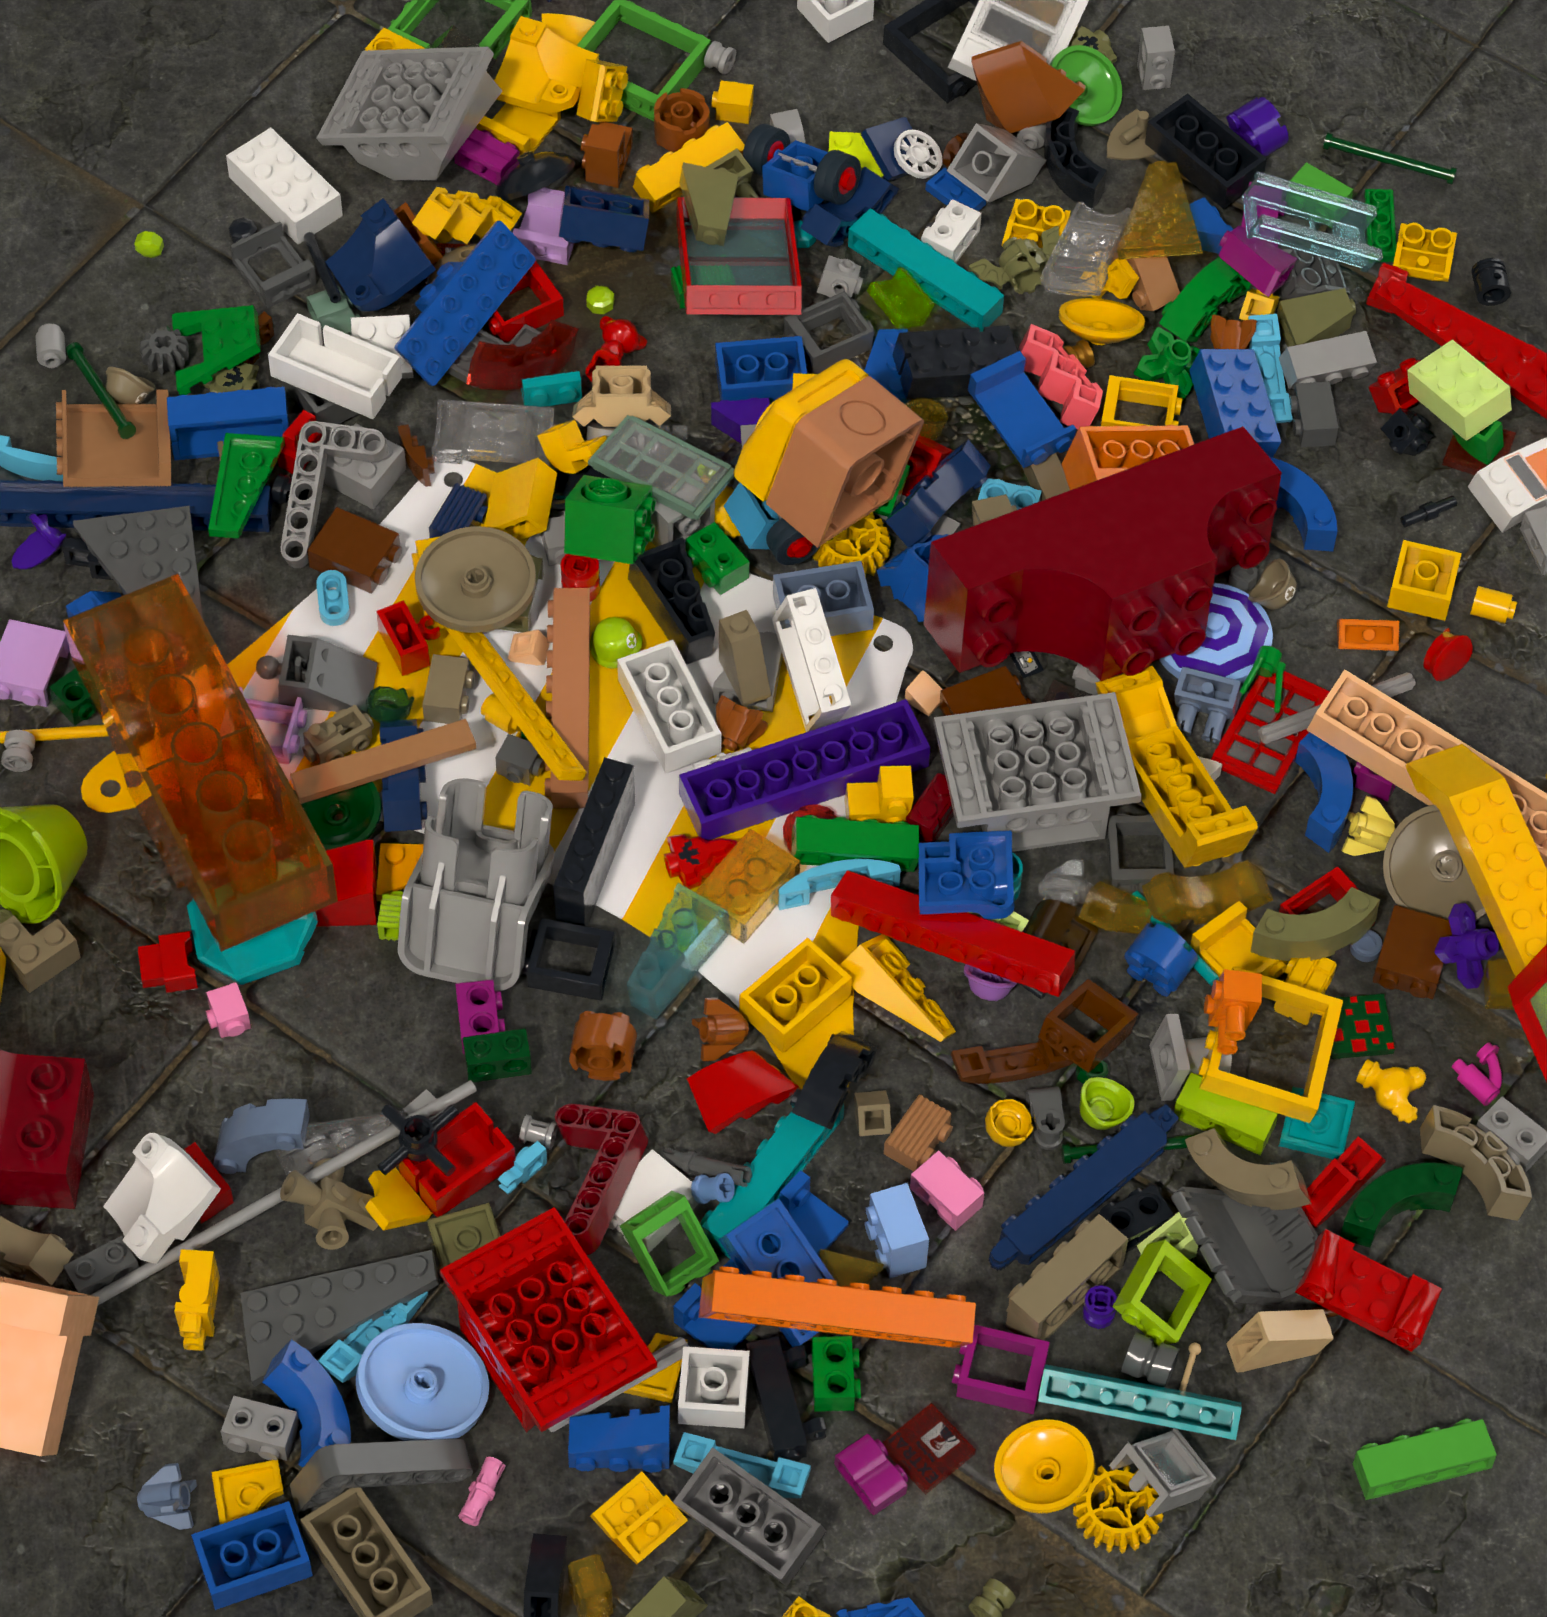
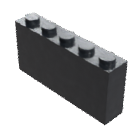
M604 757L554 882L555 915L558 922L586 927L589 923L635 806L634 765Z

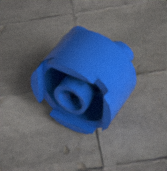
M1147 923L1124 955L1129 965L1127 968L1128 974L1138 981H1142L1145 978L1153 983V988L1159 994L1166 997L1171 992L1177 990L1198 961V956L1193 948L1190 952L1187 951L1183 946L1186 940L1179 934L1157 923L1153 928L1150 926V923Z

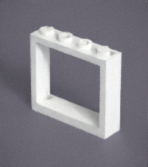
M813 588L787 595L773 616L772 621L805 731L809 732L838 722L850 708L851 702L817 589ZM788 619L791 627L782 629L780 621Z

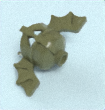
M1058 226L1042 232L1043 248L1038 247L1034 240L1012 237L1005 241L1002 246L1004 251L998 260L1000 267L993 265L986 259H981L970 264L968 270L975 273L983 282L987 281L996 284L998 289H1002L1005 283L1010 282L1016 293L1023 294L1028 292L1030 294L1035 292L1038 285H1043L1046 282V278L1052 276L1049 263L1060 262L1059 250L1064 246L1065 241L1059 236Z

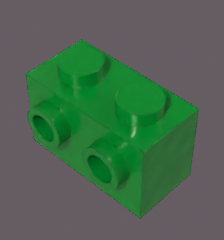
M715 522L685 539V550L687 556L691 559L693 568L696 567L702 574L705 584L709 588L713 587L719 595L749 579V560Z

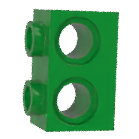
M852 1336L812 1337L814 1412L854 1411L855 1399L861 1398L860 1378H854L853 1369L859 1368V1348H852ZM832 1355H839L843 1358V1360L840 1362H832L828 1359V1357ZM834 1385L842 1386L845 1390L840 1393L832 1392L829 1388Z

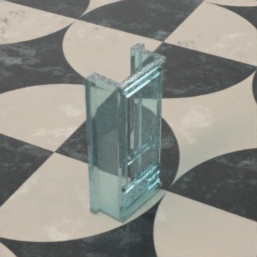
M1258 171L1254 175V181L1242 195L1246 232L1249 239L1256 237L1360 267V271L1366 273L1377 260L1381 261L1383 258L1382 249L1366 245L1365 239L1366 228L1377 216L1376 206ZM1256 205L1308 219L1310 228L1264 214L1258 218ZM1315 222L1331 226L1333 228V235L1315 230Z

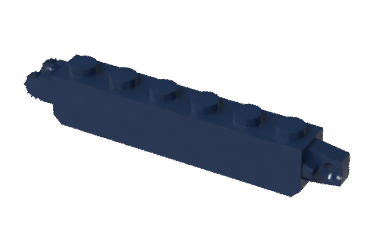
M1166 1104L1149 1115L1144 1111L1138 1117L1135 1115L1130 1116L1120 1126L1121 1131L1114 1137L1111 1135L1106 1136L1097 1145L1096 1148L1098 1150L1090 1157L1087 1154L1082 1156L1073 1165L1074 1170L1066 1177L1063 1174L1058 1176L1049 1185L1051 1190L1042 1197L1040 1194L1034 1196L1025 1205L1027 1210L1018 1217L1016 1214H1013L1001 1225L1003 1230L1001 1231L999 1242L991 1249L988 1260L991 1268L997 1271L1005 1269V1266L1010 1265L1014 1260L1024 1265L1032 1264L1163 1154L1167 1143V1134L1178 1122V1116Z

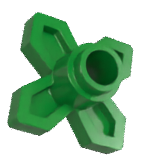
M1157 327L1147 344L1153 355L1142 356L1134 370V375L1145 381H1153L1163 377L1165 384L1178 385L1177 397L1183 398V401L1193 385L1188 373H1190L1189 370L1200 349L1193 345L1189 346L1183 340H1174L1171 333Z

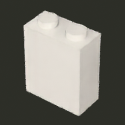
M651 1150L639 1162L608 1228L612 1230L616 1228L623 1234L620 1228L621 1224L670 1191L684 1195L693 1210L699 1203L692 1196V1181L654 1150ZM677 1217L642 1239L649 1253L680 1223Z

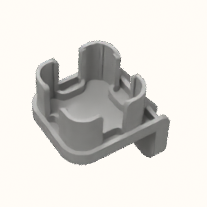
M455 779L447 782L440 792L437 817L428 816L425 821L423 852L405 886L402 896L398 955L402 963L418 975L454 983L493 980L494 991H502L512 987L517 982L523 969L528 924L552 874L554 850L549 844L553 805L544 795L531 791H522L517 801L515 831L483 825L486 785L482 781L474 779Z

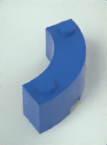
M1269 457L1282 472L1276 503L1277 508L1283 507L1293 516V522L1302 536L1304 550L1333 551L1337 536V521L1333 507L1324 491L1303 471L1284 461Z
M1309 732L1299 742L1295 762L1310 777L1315 789L1318 791L1319 798L1318 805L1309 816L1305 836L1329 853L1339 841L1346 825L1353 795V777L1346 755Z
M291 1339L271 1360L262 1383L272 1389L283 1400L289 1410L297 1412L302 1424V1429L299 1431L301 1436V1457L298 1465L304 1467L318 1449L334 1444H350L351 1430L346 1406L332 1378L306 1348H303Z

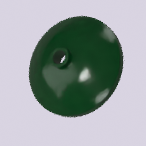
M373 782L300 804L294 789L289 802L291 811L290 823L295 834L307 846L321 852L367 840L377 828L382 809L380 795ZM335 815H343L342 819L338 821L333 820Z

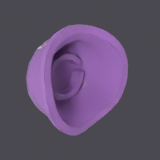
M965 964L964 974L968 977L971 991L981 999L988 1001L1004 999L1017 984L1009 979L984 972Z

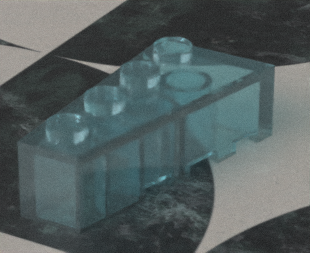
M680 883L676 885L674 896L670 904L667 903L662 913L663 918L658 928L654 929L650 937V944L646 952L642 953L627 982L631 1005L654 1019L658 1018L731 933L729 915L726 909Z

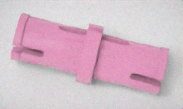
M486 1457L475 1481L471 1482L468 1488L470 1493L458 1515L459 1519H462L466 1524L477 1526L488 1502L493 1500L495 1496L494 1489L505 1469V1464H502V1461L494 1457Z

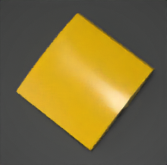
M643 1471L590 1515L603 1532L636 1564L641 1562L688 1521L671 1499L659 1492Z

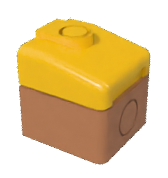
M842 359L776 399L766 408L760 416L755 430L743 445L733 474L741 484L760 500L766 501L767 506L818 548L893 499L924 420L853 361Z

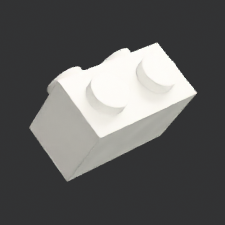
M952 199L946 208L942 207L939 210L932 227L928 226L924 230L921 241L928 243L934 250L957 263L980 232L981 213Z

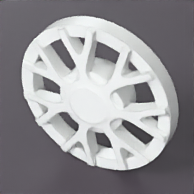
M907 130L896 139L894 143V156L899 166L908 174L916 178L925 179L934 176L942 166V153L937 143L929 135L918 130ZM907 137L908 141L911 144L910 147L906 144L903 138ZM917 137L924 140L923 144L920 142H916ZM932 148L935 155H930L928 149ZM900 149L905 150L906 155L901 154ZM906 160L913 164L912 167L906 163ZM928 161L932 163L933 165H935V168H931L929 165L926 164V162ZM918 166H921L924 172H920Z

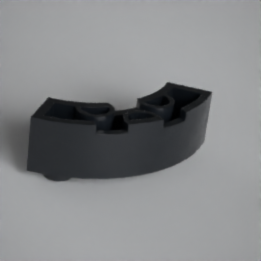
M1069 107L1058 119L1047 121L1044 142L1046 166L1053 181L1069 198L1093 211L1104 193L1107 170L1093 163L1082 151L1078 150L1075 136L1078 128L1079 111Z
M844 1031L832 1034L827 1046L812 1068L803 1088L795 1090L790 1105L793 1106L791 1113L832 1130L840 1110L848 1097L850 1089L847 1085L849 1082L857 1083L861 1077L867 1075L879 1046Z

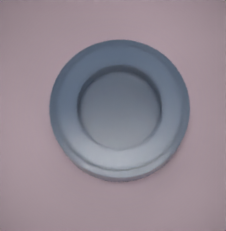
M1368 930L1355 944H1350L1351 954L1362 962L1374 961L1379 957L1382 949L1381 937L1372 930Z

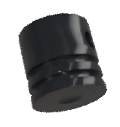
M1486 258L1475 263L1471 274L1478 302L1486 306H1495L1505 302L1510 297L1511 290L1504 262L1497 258Z

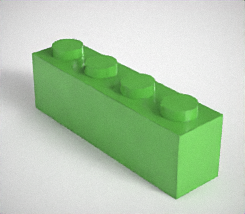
M1465 1419L1446 1429L1441 1430L1440 1427H1433L1424 1431L1422 1435L1414 1437L1402 1435L1394 1438L1390 1443L1382 1445L1370 1443L1364 1445L1356 1452L1353 1467L1365 1500L1490 1469L1494 1464L1497 1454L1484 1420L1472 1422L1471 1419Z

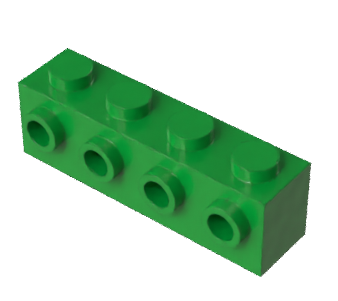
M814 815L796 817L792 828V864L820 866L848 859H874L898 864L900 870L904 872H914L919 859V825H910L903 821L893 824L879 823V821L873 819L849 821L844 817L820 819Z

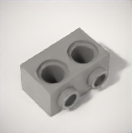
M1169 26L1148 27L1141 30L1137 67L1143 90L1170 88L1175 49Z

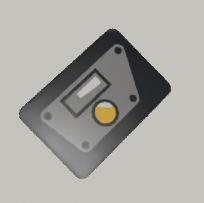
M1023 651L1010 654L1022 678L1044 671L1035 652Z

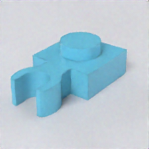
M536 1141L531 1147H524L515 1157L514 1166L498 1178L501 1182L499 1187L507 1195L514 1191L520 1182L525 1184L547 1164V1150L540 1142Z

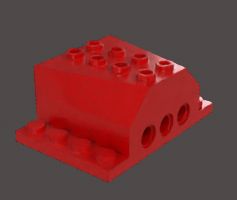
M555 1207L440 1269L441 1277L457 1300L460 1330L482 1359L487 1372L526 1433L535 1425L543 1432L657 1368L656 1359Z

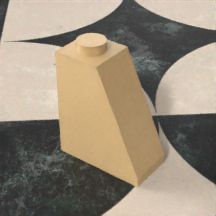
M1323 1309L1258 1312L1226 1344L1236 1372H1245L1316 1355L1334 1338Z

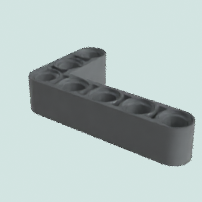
M463 1439L334 1444L318 1449L290 1483L289 1487L296 1516L298 1519H302L339 1496L345 1488L453 1483L469 1478L473 1474L466 1443Z

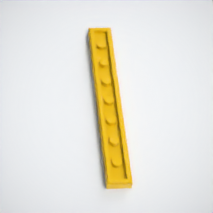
M445 627L558 780L583 781L587 773L485 635L482 632L467 633Z

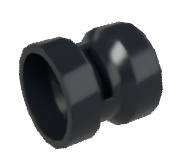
M279 474L276 477L271 492L272 502L278 504L288 503L292 482L289 476ZM309 489L301 491L298 499L307 500Z

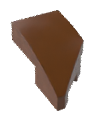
M967 132L956 135L946 145L942 158V163L945 166L949 167L969 135Z

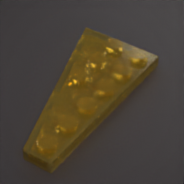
M1157 161L1149 164L1117 248L1119 260L1203 254L1176 162Z

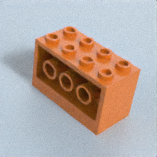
M1188 425L1079 427L1062 462V467L1069 489L1072 490L1194 445Z

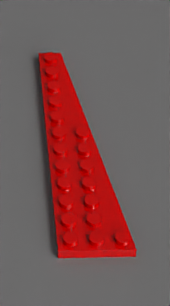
M1393 275L1375 293L1374 300L1440 346L1453 339L1474 358L1484 362L1485 367L1509 385L1512 396L1547 419V353Z

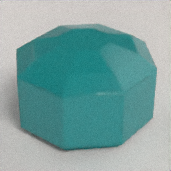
M802 220L793 223L797 248H809L816 242L815 237L800 228L803 224Z

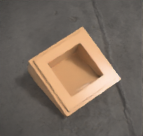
M539 630L514 634L508 660L531 665H544L549 648L547 638Z
M922 670L907 687L905 699H907L911 706L930 716L939 706L940 691L943 689Z

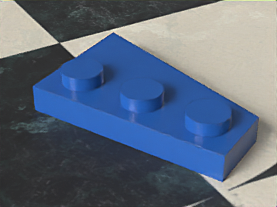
M879 329L864 371L905 405H911L912 400H906L900 382L901 375H898L892 356L899 333L908 332V329Z

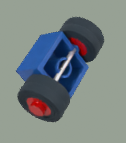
M769 124L756 126L748 136L743 150V157L752 167L753 173L763 177V195L771 198H790L791 205L801 210L808 211L810 208H813L814 204H820L823 200L839 205L844 204L853 196L860 181L861 164L855 156L840 150L826 152L796 140L790 144L787 132Z

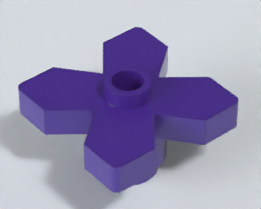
M1466 903L1454 904L1448 917L1452 936L1440 937L1435 948V954L1444 964L1456 962L1458 980L1466 989L1478 988L1484 975L1481 960H1488L1496 955L1499 949V941L1497 935L1488 928L1476 929L1475 913Z

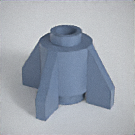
M165 1464L142 1486L137 1496L138 1507L147 1517L154 1518L179 1530L192 1528L194 1524L190 1510H182L188 1509L190 1505V1492L197 1487L196 1480L179 1482L182 1479L179 1464Z

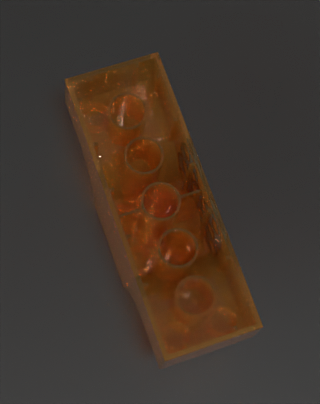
M179 574L63 620L72 661L107 730L119 760L128 792L177 888L187 887L220 951L222 952L337 902L333 864Z

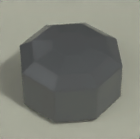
M1240 565L1234 566L1229 571L1228 582L1240 590H1249L1256 585L1258 569L1256 567L1244 569Z

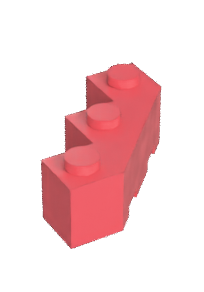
M1030 324L1018 348V351H1021L1026 358L1024 371L1040 376L1037 391L1047 400L1063 404L1060 423L1068 427L1074 425L1077 430L1079 427L1090 426L1100 408L1103 390L1096 382L1091 383L1085 376L1087 370L1074 354H1067L1062 348L1064 342L1057 334Z

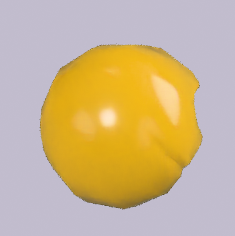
M1014 1099L998 1100L990 1107L985 1117L986 1132L992 1141L1003 1147H1014L1022 1144L1030 1136L1034 1128L1031 1114L1026 1106Z

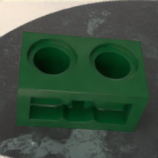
M98 653L49 686L52 703L74 726L83 720L90 719L98 709L107 703L115 701L123 692L120 675Z
M526 1028L463 1037L468 1081L471 1080L474 1083L532 1074Z

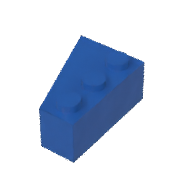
M670 1405L660 1406L659 1413L641 1415L640 1409H632L629 1412V1416L611 1418L610 1412L570 1417L569 1468H576L579 1471L609 1468L615 1472H624L628 1469L659 1472L662 1469H669Z

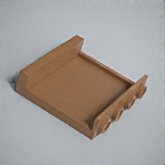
M62 390V402H56V419H62L56 420L57 456H63L57 457V475H63V487L171 486V449L167 410L168 390H156V404H117L127 421L132 422L136 427V433L129 439L120 437L117 425L103 404H67L66 390Z

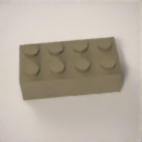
M1100 1214L1092 1221L1085 1220L1078 1227L1075 1233L1076 1236L1070 1242L1063 1241L1054 1251V1257L1051 1260L1037 1265L1031 1273L1032 1278L1024 1285L1019 1283L1008 1296L1009 1306L1006 1310V1327L1014 1334L1046 1341L1084 1305L1086 1293L1090 1288L1098 1285L1104 1286L1123 1268L1128 1238Z
M361 1487L348 1489L300 1519L304 1537L359 1617H414L433 1605L430 1587Z

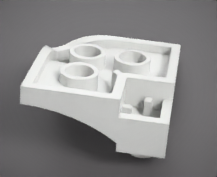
M149 1133L141 1139L132 1153L136 1156L133 1166L103 1207L121 1228L125 1236L123 1242L140 1260L157 1264L175 1238L184 1241L221 1188L174 1141L163 1135Z

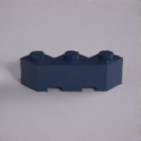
M417 719L380 721L381 745L424 732L423 728H417ZM425 765L382 778L385 832L422 830V820H426L428 817L427 801L421 802L420 783H426Z

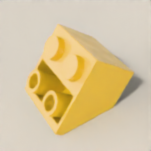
M586 59L576 115L594 122H617L623 110V102L621 101L623 90L628 83L627 66L601 60Z

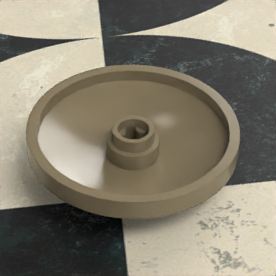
M481 526L460 528L440 536L423 552L415 571L416 592L423 609L439 624L452 630L467 633L492 631L513 622L531 603L536 589L535 565L527 548L518 539L504 531Z
M1430 805L1406 817L1390 836L1383 858L1385 883L1395 903L1398 906L1449 920L1448 917L1454 904L1466 903L1475 913V921L1485 916L1487 913L1440 810L1435 805Z

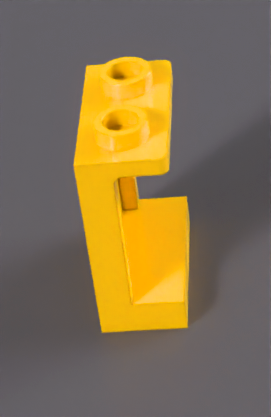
M1240 901L1192 934L1190 946L1219 977L1224 969L1232 970L1234 966L1274 979L1280 977L1286 970L1287 961L1275 960L1251 952L1253 933L1256 928L1246 919L1247 908Z

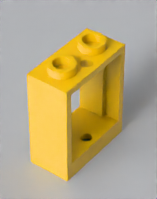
M1109 375L1101 426L1146 425L1114 420L1118 400L1167 407L1165 426H1178L1179 421L1173 420L1174 414L1180 415L1183 399L1177 397L1178 385Z

